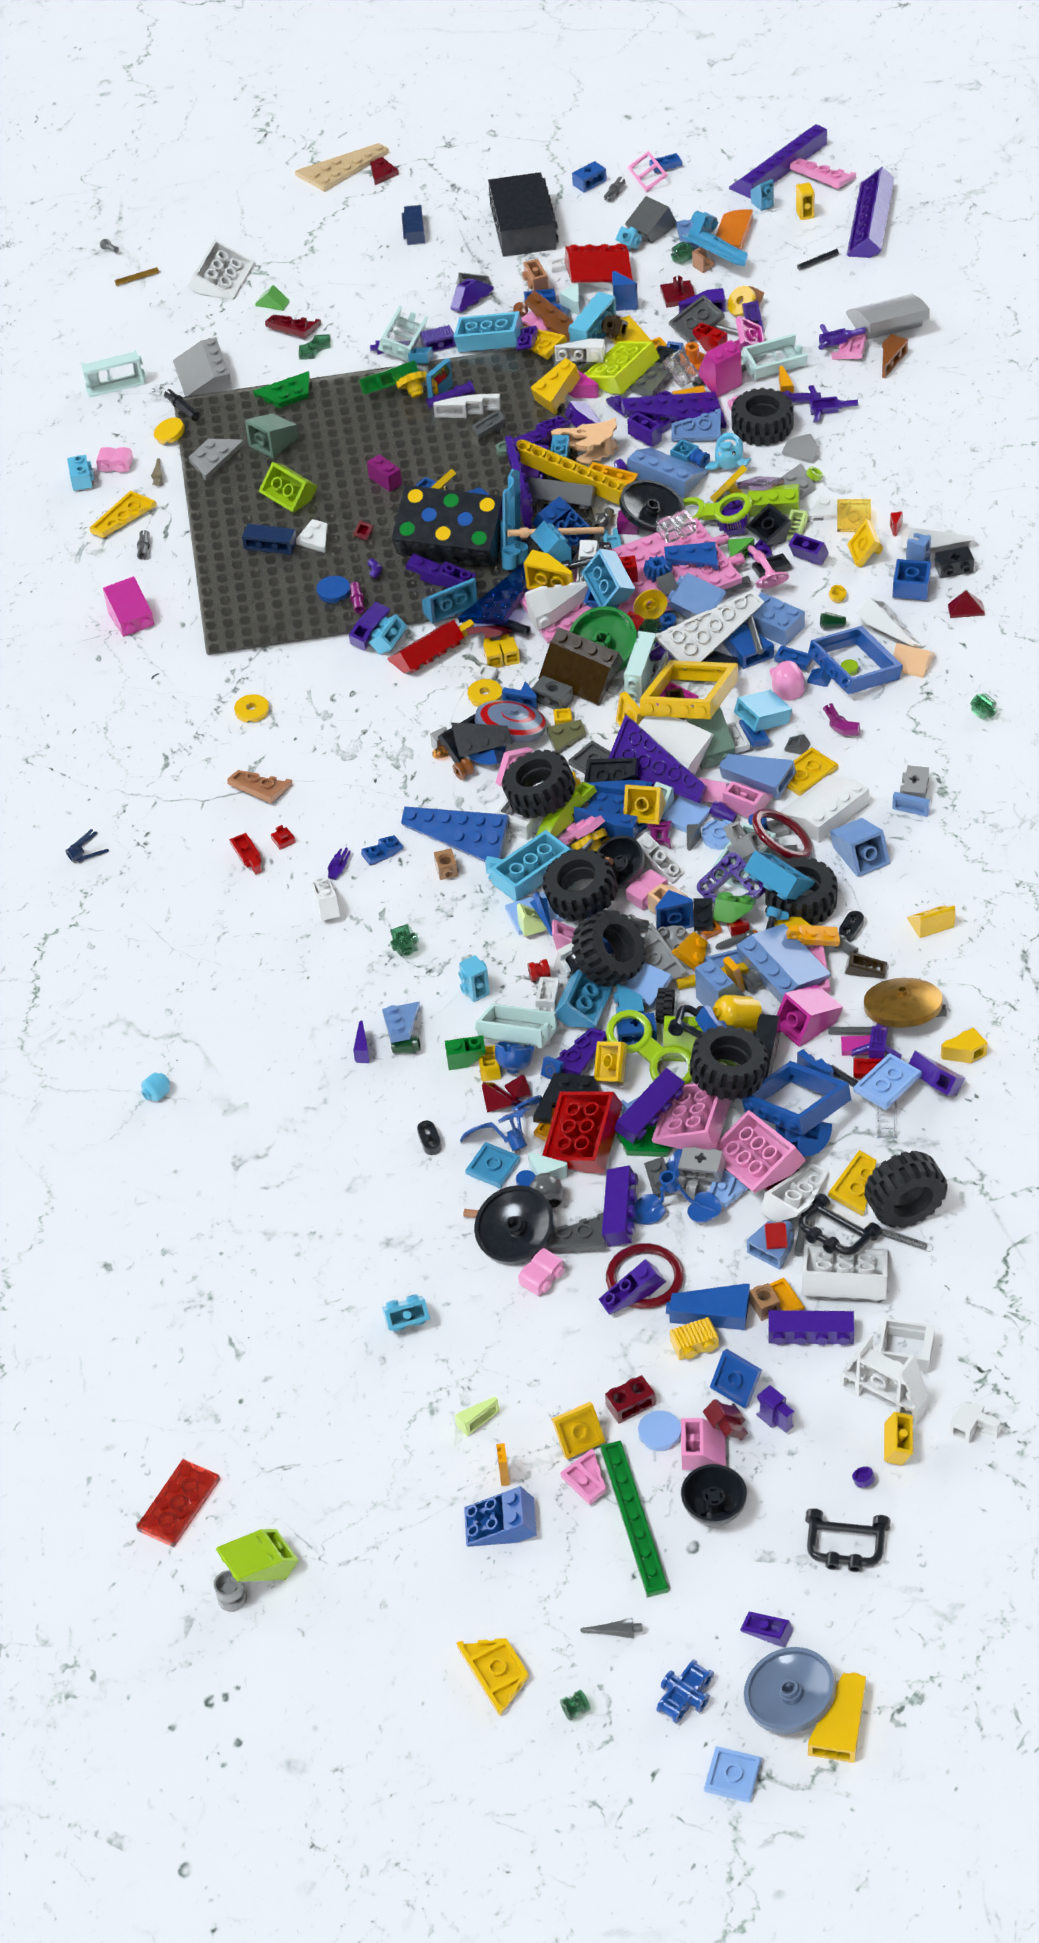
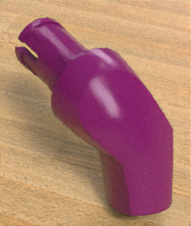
M833 703L823 707V711L830 720L829 726L835 732L843 736L860 735V722L847 721L844 716L838 714Z

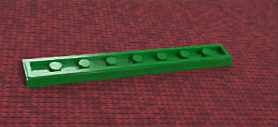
M620 1440L600 1445V1451L646 1597L667 1593V1582L622 1442Z

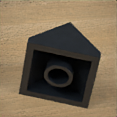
M769 503L745 527L766 545L785 543L792 521Z

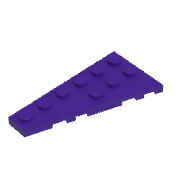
M715 391L621 398L624 414L633 415L639 412L644 416L652 415L655 419L666 417L669 418V421L676 422L688 418L693 419L701 416V414H709L721 408ZM721 409V428L726 429L727 423Z

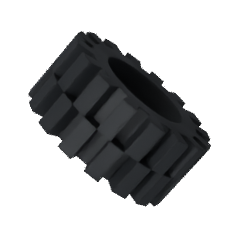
M658 988L655 1008L656 1023H664L665 1016L674 1015L675 989Z

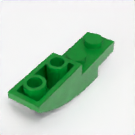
M416 360L358 379L362 393L365 395L395 385L400 378L410 373L419 372Z

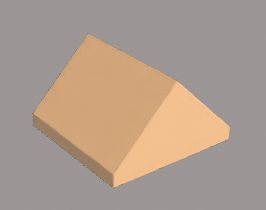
M896 643L893 656L903 665L901 673L924 678L935 656V652Z

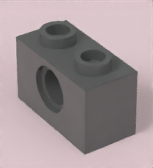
M542 676L531 688L537 695V703L551 709L567 708L573 701V687L546 676Z

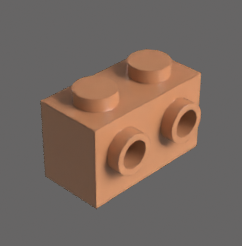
M534 259L523 262L524 271L522 272V277L527 282L528 289L532 291L549 289L548 275L539 260Z

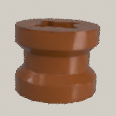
M463 758L460 763L452 765L453 772L460 780H463L466 775L474 773V767L468 758Z

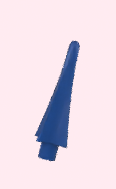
M535 892L532 895L534 900L530 904L552 936L547 898H541L540 893Z

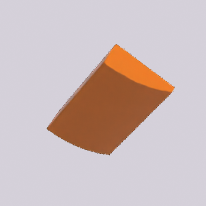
M740 209L723 214L715 236L742 250L753 222V209Z

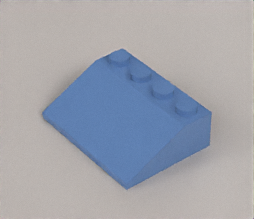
M653 448L636 450L627 459L628 471L637 473L638 480H653L665 484L673 489L681 498H684L708 474V471Z
M785 924L752 934L736 945L738 957L749 969L753 968L757 971L764 986L780 1003L785 993L819 985L831 976V973L804 944H801V941L787 939L786 932L788 927Z

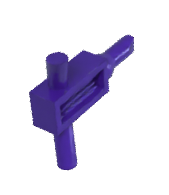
M821 324L820 329L823 334H819L820 345L818 349L823 350L827 347L846 343L853 336L866 333V328L862 327L854 330L842 328L829 332L826 325Z
M808 386L813 397L809 401L811 415H815L814 423L820 421L821 414L838 413V410L844 407L858 406V399L844 401L838 399L837 396L820 398L815 386Z
M877 1023L875 1026H872L870 1043L852 1049L851 1057L867 1051L868 1058H884L885 1053H890L901 1059L902 1054L886 1045L888 1027Z

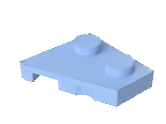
M724 1169L721 1183L712 1182L709 1193L718 1198L723 1208H727L749 1188Z

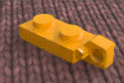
M791 925L788 926L786 932L787 939H797L801 941V944L839 946L840 944L837 927Z

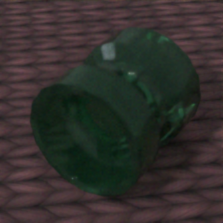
M581 1689L574 1692L573 1696L564 1697L559 1700L561 1708L569 1721L576 1718L577 1714L586 1713L591 1710L590 1704Z

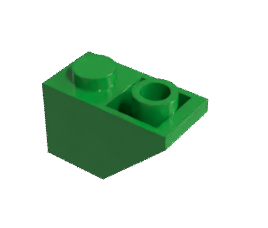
M483 1035L444 1041L448 1070L468 1068L486 1053Z

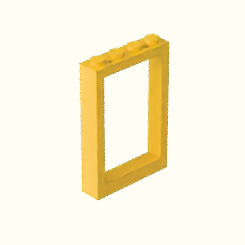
M669 660L640 697L641 716L711 719L738 681V663ZM672 679L717 682L705 699L659 697Z

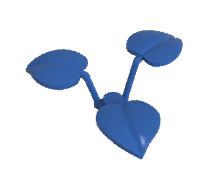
M537 1095L511 1108V1111H515L514 1113L507 1114L498 1120L499 1123L507 1120L510 1121L512 1130L506 1132L507 1137L494 1123L489 1122L467 1130L461 1136L460 1142L462 1143L469 1134L479 1129L493 1128L503 1138L505 1143L509 1142L512 1152L527 1146L523 1137L520 1117L523 1118L524 1113L530 1111L529 1107L523 1108L524 1106L539 1104L542 1096ZM514 1117L517 1119L518 1128L515 1127Z
M678 1148L666 1164L668 1170L660 1174L659 1180L662 1184V1187H660V1200L654 1194L641 1196L635 1202L636 1217L634 1222L649 1225L661 1220L666 1212L665 1207L662 1205L665 1191L675 1193L679 1190L692 1203L688 1207L687 1213L694 1222L703 1223L717 1217L722 1211V1206L718 1198L712 1193L699 1192L693 1200L681 1188L678 1181L680 1176L678 1165L682 1149Z

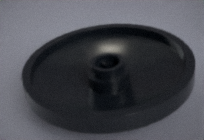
M637 480L627 484L619 499L620 509L624 516L635 526L649 532L657 533L681 524L686 513L685 504L681 497L670 487L653 480Z
M522 1185L505 1187L493 1193L480 1207L474 1224L475 1238L481 1250L493 1261L505 1265L522 1264L532 1260L542 1248H546L550 1243L555 1230V1214L546 1197L536 1189Z

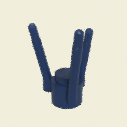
M90 829L66 849L65 852L72 862L77 860L80 863L85 859L107 853L109 849L82 855L85 853L82 846L97 834V831L93 832V829Z

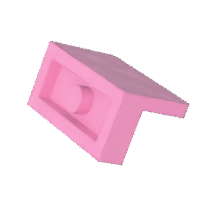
M697 777L707 786L702 801L713 803L716 800L723 802V792L730 783Z

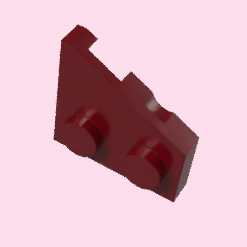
M383 157L370 162L374 185L399 175V170Z

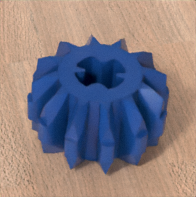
M656 555L654 558L649 557V560H645L643 568L647 580H651L652 583L656 581L657 577L672 573L673 570L669 558H664L663 555L660 557Z

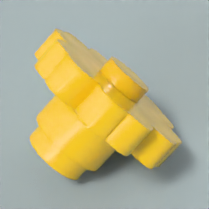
M419 371L400 378L396 382L398 389H407L408 394L412 398L423 395L424 388L422 383L426 380L427 372Z
M605 828L594 833L591 832L573 843L571 847L573 850L576 849L578 851L590 839H593L594 842L588 851L590 849L597 851L602 845L600 839L608 834Z

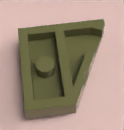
M581 719L547 727V734L552 747L559 754L564 747H571L576 741L586 737V731Z

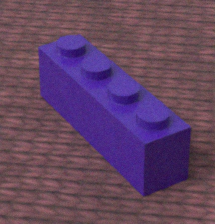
M666 1067L617 1120L614 1130L632 1144L638 1139L642 1140L647 1134L649 1126L654 1127L660 1119V1114L662 1112L667 1113L672 1106V1101L674 1099L678 1100L683 1095L685 1081Z
M630 1165L607 1169L602 1236L609 1247L632 1243L633 1234H635L636 1185H638L639 1180L637 1173L633 1172Z
M768 1310V1344H854V1311Z

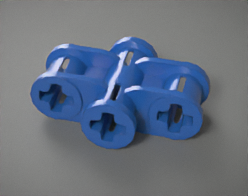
M695 1659L691 1660L680 1677L676 1676L673 1670L668 1671L660 1685L663 1690L667 1689L668 1691L660 1699L656 1711L659 1713L663 1712L671 1717L675 1724L681 1721L691 1705L695 1707L698 1713L703 1711L709 1702L710 1694L702 1692L710 1684L714 1671L706 1670Z

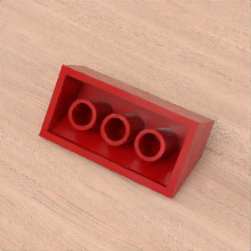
M455 620L439 626L387 659L401 672L406 673L410 671L412 674L420 669L419 665L422 663L427 665L434 660L432 657L435 655L440 657L445 654L448 647L453 649L460 645V640L465 637Z

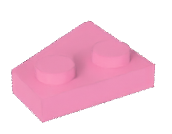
M867 334L853 336L846 343L840 344L839 350L831 353L832 360L862 358L867 342Z
M529 747L504 752L495 783L502 786V778L506 769H509V765L515 762L518 757H523L528 752L532 753L533 750Z
M590 1449L560 1473L561 1478L589 1505L606 1493L604 1480L602 1479L600 1467L593 1449Z

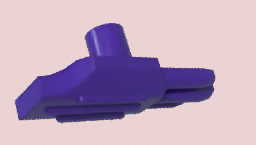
M611 396L606 399L607 404L622 416H631L624 414L621 406V396Z
M347 847L342 855V848H340L328 865L329 879L336 880L343 872L351 854Z

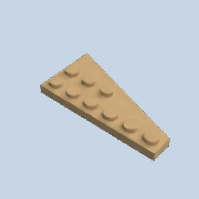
M377 143L295 170V176L326 192L369 166L371 161L389 154V148Z

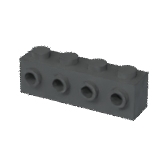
M528 478L532 502L540 503V500L547 501L546 504H550L560 496L570 507L572 505H579L578 508L586 510L589 507H594L597 489L595 486Z

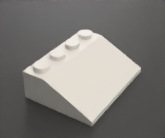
M214 239L187 287L202 295L233 300L255 261Z
M645 716L639 724L641 728L694 775L696 774L714 734L677 717Z
M827 775L780 812L797 822L810 838L819 843L830 834V830L840 827L869 804V788L854 779Z
M804 1245L801 1295L810 1298L824 1296L831 1299L843 1297L851 1300H858L860 1298L872 1301L886 1300L888 1249L861 1248L855 1254L844 1255L837 1251L828 1254L824 1251L823 1246Z

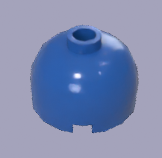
M505 1041L495 1044V1059L502 1068L507 1069L508 1073H519V1070L527 1068L533 1060L534 1046H531V1044L522 1046Z

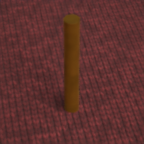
M158 267L116 279L114 282L118 286L157 274L159 269Z

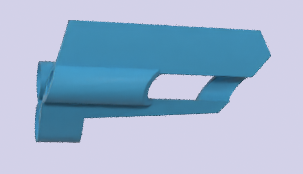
M695 211L691 217L693 225L689 233L683 235V238L736 265L745 267L748 253L737 249L711 233L718 226L717 217L707 212Z
M515 469L511 470L508 476V488L503 491V519L500 522V553L502 567L506 570L516 569L517 564H524L528 557V544L521 542L520 536H507V530H519L521 528L520 471Z

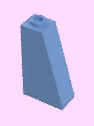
M728 754L719 765L723 779L744 783L772 794L777 799H779L796 773L794 761L787 759Z

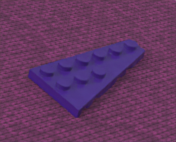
M506 436V451L511 470L520 471V511L523 525H525V528L532 529L531 517L534 515L533 509L530 507L532 498L529 493L528 483H526L525 473H522L523 466L522 462H520L517 444L513 442L512 436Z
M625 715L609 758L637 757L640 760L637 779L653 782V785L659 782L670 786L675 794L701 804L707 786L634 720Z

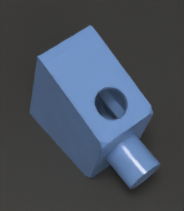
M788 1220L782 1221L786 1223L787 1248L766 1249L764 1224L747 1239V1253L781 1270L794 1244V1234L791 1232L793 1225Z

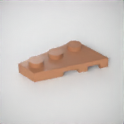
M237 770L227 778V784L272 803L292 786V780L286 779L281 781L277 780L275 776L265 778L260 777L259 773Z

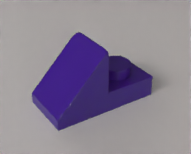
M758 301L743 303L744 318L762 326V331L764 332Z

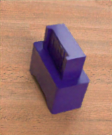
M740 506L738 509L722 510V515H735L744 506ZM747 515L738 522L731 524L717 521L719 531L727 533L728 536L745 534Z
M767 1386L757 1395L760 1403V1412H757L756 1416L772 1429L777 1425L787 1433L794 1427L792 1424L794 1410L786 1405V1397L773 1386Z

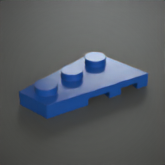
M715 542L664 547L665 558H669L671 564L684 566L697 564V567L703 568L705 565L712 566V569L718 570Z

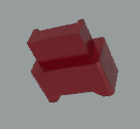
M714 1399L702 1411L714 1429L721 1430L725 1437L739 1438L742 1441L749 1434L743 1426L746 1419L735 1403L727 1405Z

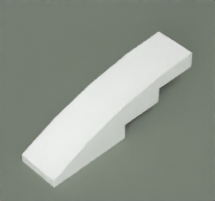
M500 394L467 395L433 403L434 416L442 418H467V414H483L484 410L497 411L501 408Z
M540 977L535 1010L555 1011L559 978ZM552 1037L549 1039V1041H548L546 1044L551 1045Z

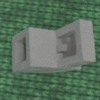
M739 821L723 827L727 838L731 842V845L727 847L730 853H737L743 858L752 855L754 850L761 851L766 848L756 832L746 835Z

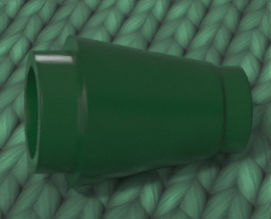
M829 612L821 613L820 627H824V629L845 627L846 616Z
M412 1034L409 1040L391 1043L392 1052L416 1054L417 1051H421L419 1036Z

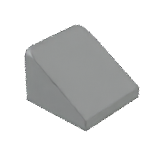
M446 726L430 733L431 746L437 753L444 747L438 736L447 731Z

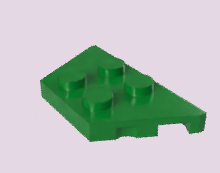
M307 371L253 390V395L256 398L258 396L263 397L265 402L271 403L278 408L309 398L310 372Z
M657 1123L654 1127L649 1126L642 1140L638 1139L634 1144L616 1132L617 1138L623 1145L627 1156L667 1157L672 1151V1147L653 1143L652 1138Z

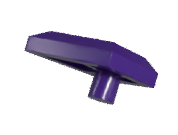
M759 540L754 545L758 551L766 555V558L772 557L770 548L763 541ZM748 552V555L754 559L753 555Z

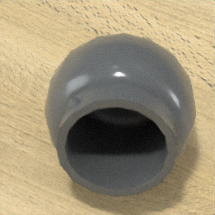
M549 1173L536 1175L529 1187L542 1193L552 1208L559 1206L562 1203L563 1195L561 1181Z

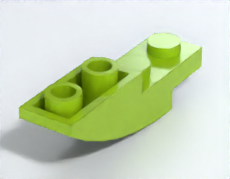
M586 782L579 784L575 788L574 794L571 795L570 801L566 802L562 809L559 808L556 813L547 814L548 816L543 818L536 836L545 830L555 837L574 821L572 816L574 807H581L597 792L595 786Z

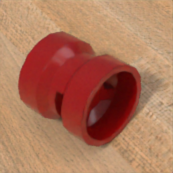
M542 959L539 963H527L531 981H536L540 977H551L547 959Z

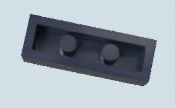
M422 205L404 206V212L401 213L403 238L407 239V245L425 244Z
M249 523L242 535L243 547L246 550L292 555L297 539L296 529Z

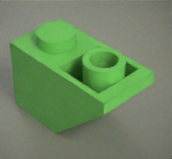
M730 892L719 893L715 899L713 920L733 923L753 909L756 899H751L747 895L735 896Z

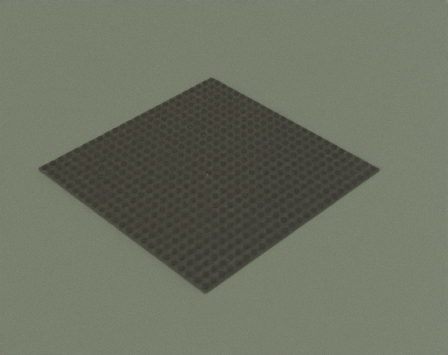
M515 348L448 358L451 360L453 386L447 391L452 390L456 385L461 386L466 384L467 381H471L475 390L474 395L500 394V411L507 421L505 423L506 428L499 432L493 430V432L480 440L472 425L495 411L484 410L483 414H467V418L435 417L434 407L429 409L426 402L428 398L427 380L422 383L424 394L416 398H412L408 394L407 389L399 390L397 384L363 395L358 379L395 366L310 378L309 398L281 408L265 402L263 397H254L253 390L267 385L182 397L186 403L200 413L199 419L195 418L196 421H192L179 408L174 407L175 417L181 419L185 426V429H183L184 433L178 440L206 654L212 655L350 634L356 622L375 602L391 609L387 618L397 614L406 625L430 622L423 613L422 599L448 589V587L420 580V574L406 569V564L411 556L403 557L396 552L391 537L404 486H415L424 477L437 482L449 470L453 469L456 474L446 485V490L468 492L480 487L490 495L503 497L504 489L508 488V476L511 472L508 456H499L496 453V445L499 442L505 441L506 436H512L513 439L534 431L536 424L556 416H562L568 420L565 416L566 408L564 403L560 404L557 414L554 415L535 401L530 389L531 386L555 367L552 356L549 359H545L530 349L517 351ZM444 359L432 360L428 363H417L418 370L429 373ZM273 413L297 424L299 437L276 457L272 458L249 447L245 425L247 419ZM207 439L243 440L244 446L207 481L203 479V475L198 473L189 461V456ZM570 448L569 459L577 462L578 453L573 448ZM379 454L401 469L402 485L390 492L369 478L367 461ZM272 462L286 466L318 486L312 500L296 512H291L259 492ZM544 473V479L562 481ZM540 500V503L532 502L530 507L533 509L534 516L531 517V524L537 514L549 505L546 504L547 501ZM572 505L571 508L590 527H593L596 521L592 507L586 510L578 508L579 505ZM521 515V528H525V525H523ZM312 519L327 523L325 553L297 544L292 555L246 550L243 547L242 535L248 523L296 529L297 537ZM360 520L375 526L367 541L353 536ZM592 534L586 539L601 542L599 534ZM531 537L521 538V542L528 544V556L532 550L544 552ZM500 548L495 567H483L477 564L467 565L462 562L451 563L446 560L435 561L426 558L440 565L448 562L476 574L478 606L447 619L484 614L486 611L498 612L523 608L519 602V596L530 590L527 589L524 564H517V568L513 570L504 569L502 567ZM371 558L377 561L383 568L382 573L376 579L369 575L372 569L367 565V562ZM329 576L344 577L349 581V584L353 582L360 583L361 593L364 595L363 604L365 611L361 614L354 612V606L350 599L351 591L346 599L343 600L342 598L339 602L328 603L322 601L317 595V584L320 580Z

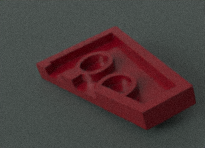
M274 314L265 320V327L283 331L286 334H293L300 338L307 337L321 325V319L307 321V318L304 317L292 319L291 316Z

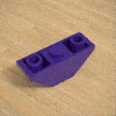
M466 279L456 286L450 306L451 310L465 311L468 306L476 304L480 298L488 296L494 290V287L478 280Z

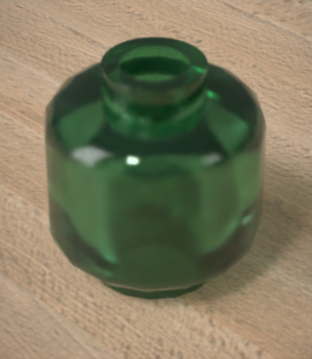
M682 241L672 247V254L670 256L674 262L677 261L679 264H684L692 259V251L694 250L689 242Z
M978 693L970 702L971 711L982 720L988 717L991 719L997 712V709H995L997 702L987 693Z

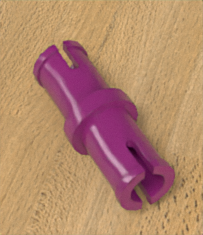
M353 582L350 584V599L354 606V612L361 614L365 611L363 604L364 595L361 593L360 583Z

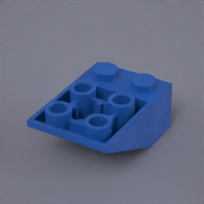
M560 496L541 510L532 522L536 528L543 521L548 525L551 522L557 528L590 527ZM592 534L563 536L568 540L567 544L569 546L580 545V540H586Z
M521 1486L464 1507L467 1547L519 1543L537 1536L534 1497Z

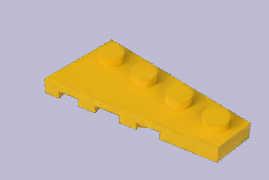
M538 329L536 342L532 348L528 349L545 359H549L555 353V345L564 344L567 338L562 334Z
M130 490L89 527L90 533L104 538L156 507V501Z

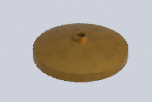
M907 977L889 979L874 985L866 992L863 1000L864 1011L871 1020L884 1026L898 1028L913 1027L929 1022L940 1013L943 1006L941 991L934 984L922 979Z

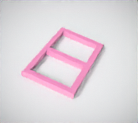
M649 151L628 166L629 171L646 192L668 176ZM649 156L654 164L637 176L633 168ZM658 167L663 175L646 187L641 179Z

